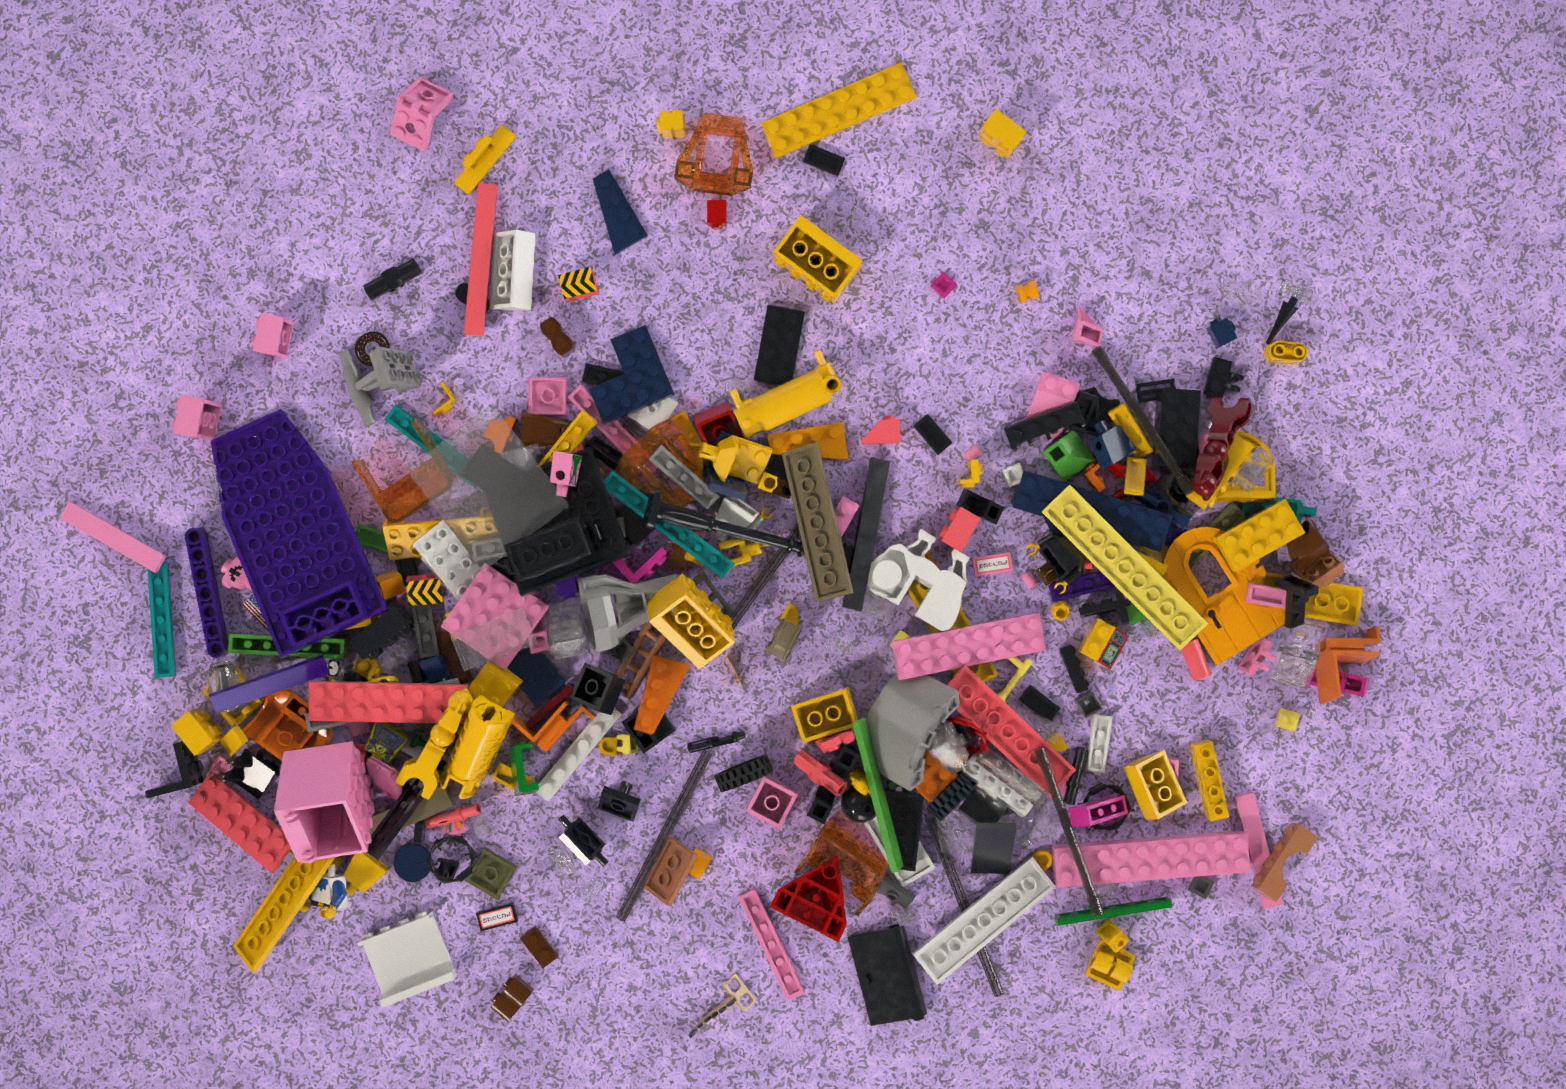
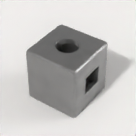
M1091 691L1074 700L1082 716L1085 718L1102 710L1095 694ZM1085 700L1090 701V706L1087 708L1083 706Z

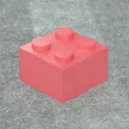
M958 507L957 509H952L947 518L950 520L948 525H943L938 536H940V542L962 552L981 518L962 507Z

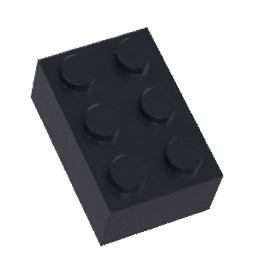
M402 604L394 605L352 638L349 643L362 660L368 658L370 660L376 659L384 653V647H391L399 641L397 638L399 635H406L414 629L412 626L414 624L413 617Z

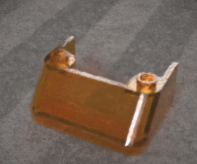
M826 822L803 854L794 873L798 874L805 864L817 867L822 861L826 862L838 855L840 873L853 881L851 892L861 901L855 912V915L858 916L872 901L888 869V862L882 855L837 824Z

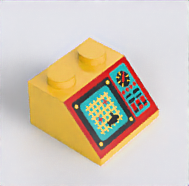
M1095 617L1077 651L1111 669L1129 636L1116 627Z

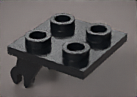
M245 749L241 756L226 760L225 765L231 763L230 768L232 770L219 772L217 779L223 777V783L234 782L259 800L275 775L276 770Z

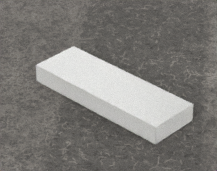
M1093 714L1085 771L1105 773L1113 716Z

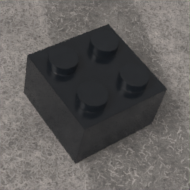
M584 663L570 698L598 712L612 715L626 679L600 667Z

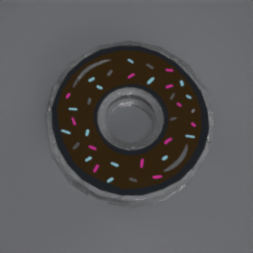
M368 330L361 333L354 344L356 359L368 368H374L368 351L371 344L393 349L390 339L384 333L377 330Z

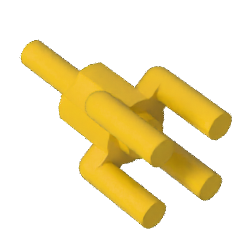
M738 537L719 543L720 550L736 546L739 557L730 559L735 563L734 566L750 562L751 557L762 554L761 548L768 546Z

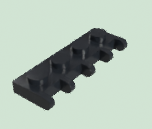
M1075 401L1006 426L1004 431L1014 453L1017 452L1015 445L1027 441L1029 447L1033 446V438L1045 434L1047 440L1052 439L1050 432L1064 428L1067 434L1070 433L1069 425L1080 422L1082 427H1086V423L1079 404Z

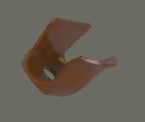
M1307 519L1301 524L1305 533L1286 544L1290 558H1299L1296 568L1305 571L1310 564L1320 557L1330 553L1327 542L1311 519Z

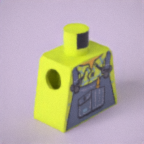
M375 722L365 749L372 753L371 756L389 763L397 756L410 736L387 722Z

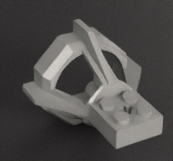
M593 575L578 579L577 585L580 592L582 609L594 652L614 648L630 631L643 623L649 622L646 600L679 575H669L636 584H631L608 575ZM610 595H613L614 600H615V601H614V607H615L616 615H617L618 618H619V622H618L617 624H616V619H615V615H614V611H613V606H612V602H611V597H610Z

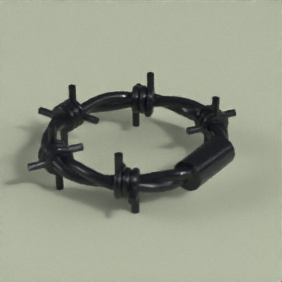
M1101 782L1088 789L1089 792L1083 803L1088 802L1090 796L1101 792L1107 787L1113 789L1111 795L1114 792L1125 795L1122 790L1124 784L1122 783L1121 786L1107 785ZM1125 795L1127 810L1129 814V811H1135V809H1131V805L1129 804V801ZM1128 814L1124 815L1118 822L1114 818L1115 822L1112 825L1104 827L1098 823L1090 826L1088 830L1090 831L1091 828L1101 830L1115 829L1118 834L1117 829L1124 823Z
M464 833L462 836L444 837L439 840L434 836L436 841L431 847L427 861L422 862V864H426L440 881L439 887L441 883L464 881L473 873L472 869L475 858L481 857V855L476 856L473 848L463 839ZM448 840L455 841L454 846H456V843H462L467 846L469 853L464 855H469L471 860L470 867H467L455 879L448 878L449 873L446 876L436 873L434 866L438 865V863L434 864V860H432V855L436 848L442 851L440 846Z

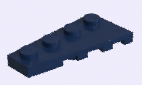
M608 169L593 178L614 254L617 255L648 237L610 170Z

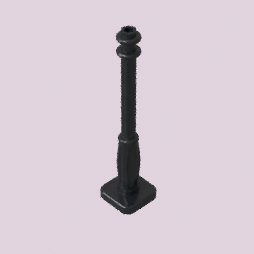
M656 489L650 491L642 521L643 528L653 529L656 521L662 520L687 529L706 531L707 533L714 531L784 549L786 554L796 552L798 557L805 555L802 540L800 542L795 541L793 536L784 538L715 520L713 516H708L692 509L666 505L664 502H661L662 491Z

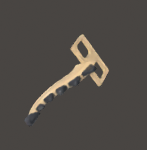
M736 973L722 986L730 996L698 1022L689 1033V1038H692L705 1023L723 1013L735 1003L745 1013L757 1001ZM732 979H735L739 984V988L734 993L728 987V983ZM744 994H747L751 999V1003L746 1008L740 1002V998Z

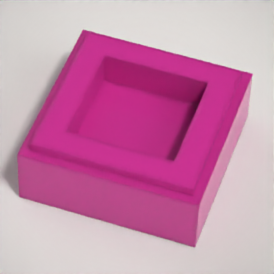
M943 271L930 287L945 299L957 286V283Z

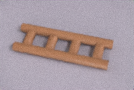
M650 622L644 623L632 643L637 648L635 653L646 658L642 666L639 668L631 663L635 655L634 653L626 664L621 662L615 672V675L622 677L626 669L636 674L631 684L625 682L623 689L626 690L624 697L629 700L648 671L652 656L658 654L667 639L662 633L658 635L650 630L652 627ZM646 636L655 641L651 651L640 646Z

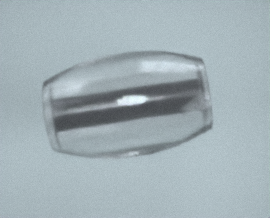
M220 661L210 665L207 683L209 694L240 683L238 673L232 662ZM239 705L221 712L233 711L237 709Z

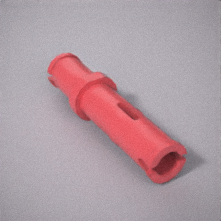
M479 803L465 807L459 806L455 810L426 818L425 825L428 829H432L458 820L465 821L468 817L480 815L481 806Z

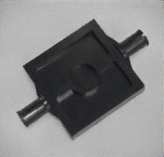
M563 814L558 819L565 827L564 833L559 838L580 861L587 865L591 860L596 859L602 867L609 862L601 854L602 848L606 844L580 817L576 821L570 822Z

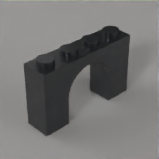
M841 743L829 766L832 767L834 773L844 780L847 773L852 771L860 753L857 748ZM818 785L806 808L807 816L825 824L833 808L835 795L824 786Z

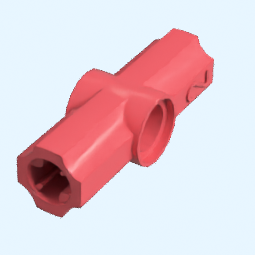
M801 750L796 754L794 764L807 773L811 781L824 786L835 796H840L845 791L847 782L834 773L831 766L821 760H817L805 750Z

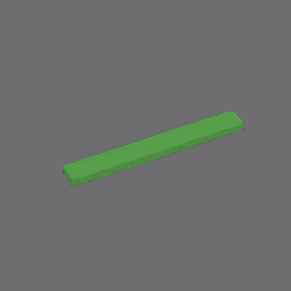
M865 717L858 718L852 725L891 872L894 873L898 872L904 865Z

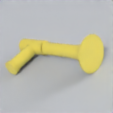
M1017 657L1005 658L1018 667L1009 683L998 694L1005 703L1012 689L1033 664L1030 659L1025 658L1022 662Z

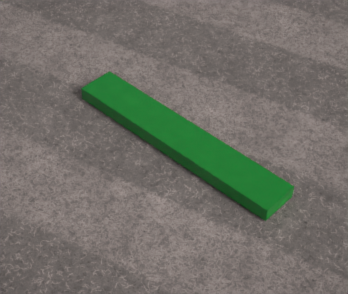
M1166 896L1055 914V922L1060 926L1172 908V901Z

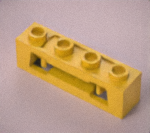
M1207 739L1189 743L1206 819L1215 821L1229 818L1213 741Z

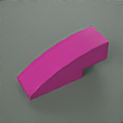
M1307 665L1304 684L1318 687L1316 666ZM1339 672L1340 690L1344 693L1366 697L1370 678Z

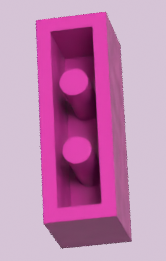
M1125 795L1106 796L1069 808L1072 827L1092 826L1128 814Z

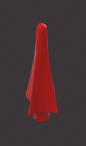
M1092 454V456L1095 458V462L1098 463L1096 456ZM1114 463L1105 468L1116 477L1120 478L1122 476L1125 478V465Z

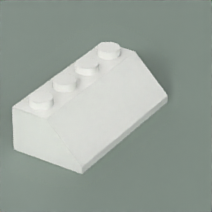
M520 230L494 233L490 309L531 310L534 248L536 245L535 233Z

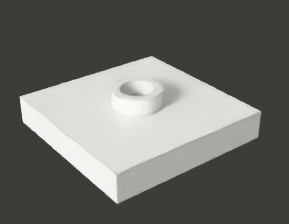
M667 398L627 416L656 435H659L679 403L671 398Z

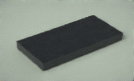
M976 823L970 866L971 873L1009 874L1016 835V823Z

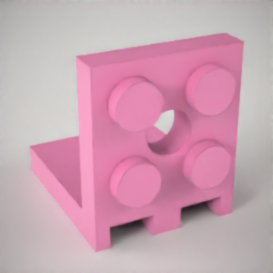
M419 77L398 97L390 135L425 151L429 145L434 118L452 101L454 94ZM409 123H412L415 129H412Z

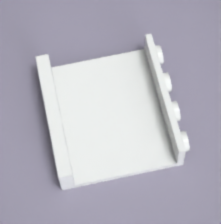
M426 911L416 914L415 919L409 920L405 918L398 921V925L392 928L391 925L380 928L379 933L373 934V932L364 934L357 943L358 947L363 945L383 995L380 1000L382 1008L456 978L455 968L433 912L426 913Z

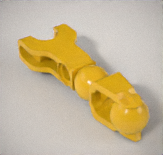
M468 689L458 690L450 695L448 700L449 706L442 714L438 724L431 729L430 738L420 756L409 759L404 763L395 781L396 784L404 786L408 779L413 777L419 778L424 785L421 796L427 800L430 799L440 780L437 765L447 746L454 741L455 733L463 714L469 712L473 703V698Z

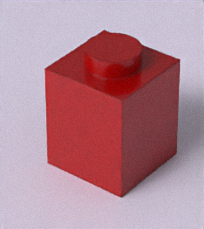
M707 200V225L711 226V229L719 230L723 229V226H727L726 200Z

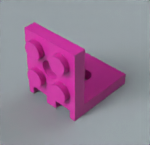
M662 547L636 572L623 558L612 563L632 584H636L643 578L648 579L655 573L653 569L657 565L662 566L669 560L667 556L670 553L666 548Z

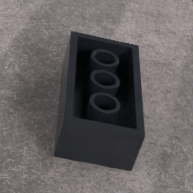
M1160 388L1156 393L1152 466L1196 468L1201 390Z

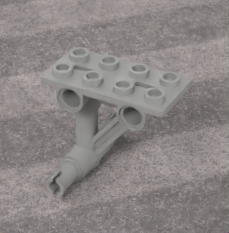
M376 347L374 351L369 353L374 370L365 377H362L358 366H355L351 351H344L338 354L344 368L342 374L347 383L348 392L352 397L355 409L360 412L364 427L376 423L370 408L372 402L368 391L381 387L382 391L396 388L397 392L400 393L421 387L420 374L415 371L413 365L415 363L414 358L408 351Z

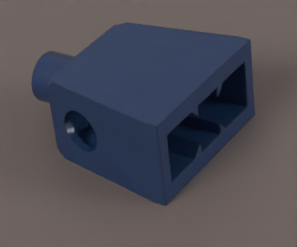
M1104 420L1093 425L1098 436L1091 439L1090 444L1101 469L1113 465L1136 450L1134 444L1119 425L1108 429Z

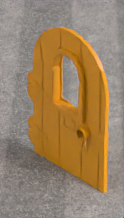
M1199 527L1182 533L1169 546L1163 563L1168 565L1164 579L1208 623L1197 636L1215 665L1218 666L1284 625L1286 607L1283 609L1245 602L1248 583L1267 586L1263 581L1266 576L1264 565H1260L1257 568L1255 565L1261 562L1258 559L1239 571L1232 572L1213 539L1224 531L1213 527ZM1198 548L1209 550L1215 556L1232 583L1209 598L1191 572L1188 564L1190 554ZM1210 610H1213L1214 617H1216L1221 625L1220 628H1217L1213 619L1208 616Z

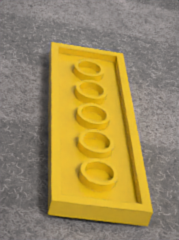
M1266 572L1263 581L1267 586L1279 588L1275 586L1276 579L1286 575ZM1331 583L1325 588L1322 587L1319 589L1318 594L1306 598L1305 617L1358 626L1364 588Z

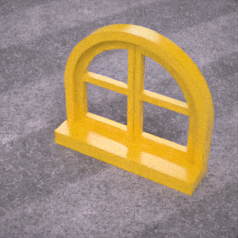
M1237 431L1236 433L1255 446L1254 450L1258 452L1263 461L1243 462L1241 466L1264 467L1265 486H1239L1238 474L1236 478L1231 477L1232 486H1229L1224 493L1221 491L1216 496L1219 498L1217 502L1273 503L1276 499L1275 463L1268 447L1259 438L1246 432Z

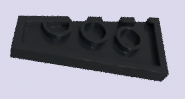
M886 789L887 803L904 865L900 870L915 871L924 797L920 793Z

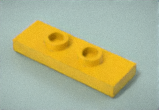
M1124 402L1107 412L1115 426L1119 425L1136 447V450L1132 452L1134 458H1143L1153 452L1152 447Z

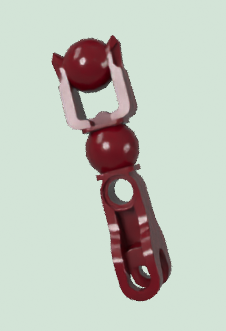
M1214 396L1210 401L1208 411L1213 422L1207 438L1208 443L1203 449V454L1198 455L1196 475L1192 480L1193 490L1202 496L1204 501L1210 499L1224 476L1223 462L1228 457V450L1233 443L1237 430L1250 421L1253 410L1250 398H1240L1238 403L1232 408H1225L1222 397Z

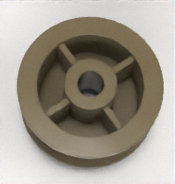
M782 618L774 630L772 640L765 649L768 656L772 654L782 659L783 664L793 650L803 628L802 625L798 627L788 622L789 618Z

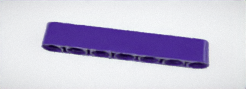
M190 528L185 533V542L206 648L211 657L220 658L228 654L229 641L208 535L202 528ZM196 531L199 533L198 541H195L193 538ZM199 550L203 552V558L201 560H199L197 557V553ZM203 569H205L207 572V576L205 579L201 577V571ZM206 588H209L211 591L209 597H206L204 594ZM210 606L214 608L213 616H210L208 613ZM214 625L218 628L217 635H214L212 632ZM217 644L222 647L220 654L216 652Z

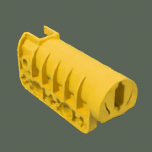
M482 695L473 701L464 726L460 731V736L440 776L439 783L442 789H445L450 779H453L464 785L459 795L460 799L470 798L476 793L494 763L515 716L514 712L500 707Z

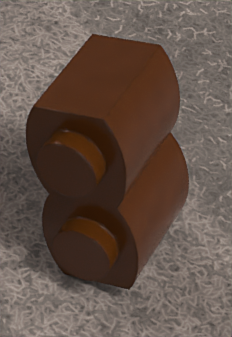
M550 317L540 324L542 333L551 341L553 349L560 356L566 358L576 351L573 341L565 334L562 325L555 318Z
M517 975L514 979L510 977L503 985L506 989L502 994L498 992L491 1000L494 1004L490 1008L507 1022L510 1021L534 990Z

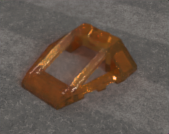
M704 113L694 130V134L686 143L683 153L677 159L674 179L692 191L733 196L751 189L753 165L750 159L742 118ZM707 134L734 138L729 175L702 171ZM698 141L696 161L689 162L691 154ZM740 148L742 152L743 168H738Z
M669 418L654 425L624 453L615 471L632 486L649 495L653 488L636 478L642 473L657 490L663 492L661 502L685 508L693 498L679 486L670 493L644 465L661 445H665L677 459L707 484L703 471L684 431ZM676 439H678L689 460L673 444Z

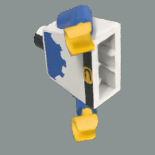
M335 863L330 865L299 911H308L309 902L311 901V905L322 908L320 911L321 917L331 919L336 915L335 910L348 908L346 879L343 875L335 874Z

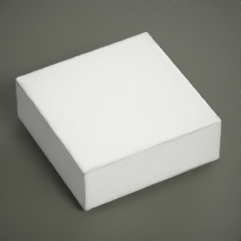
M1020 463L1002 470L1008 487L1020 483L1023 474Z

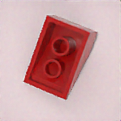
M729 401L694 415L695 425L703 442L709 445H715L720 430L744 438Z

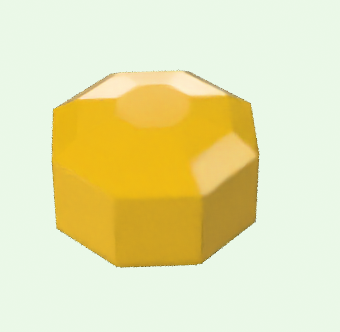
M1063 601L1053 603L1050 608L1053 618L1059 621L1067 619L1071 613L1068 604Z

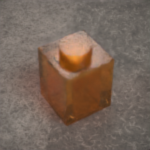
M669 543L668 566H673L672 570L684 571V567L689 565V561L684 558L687 551L676 543Z

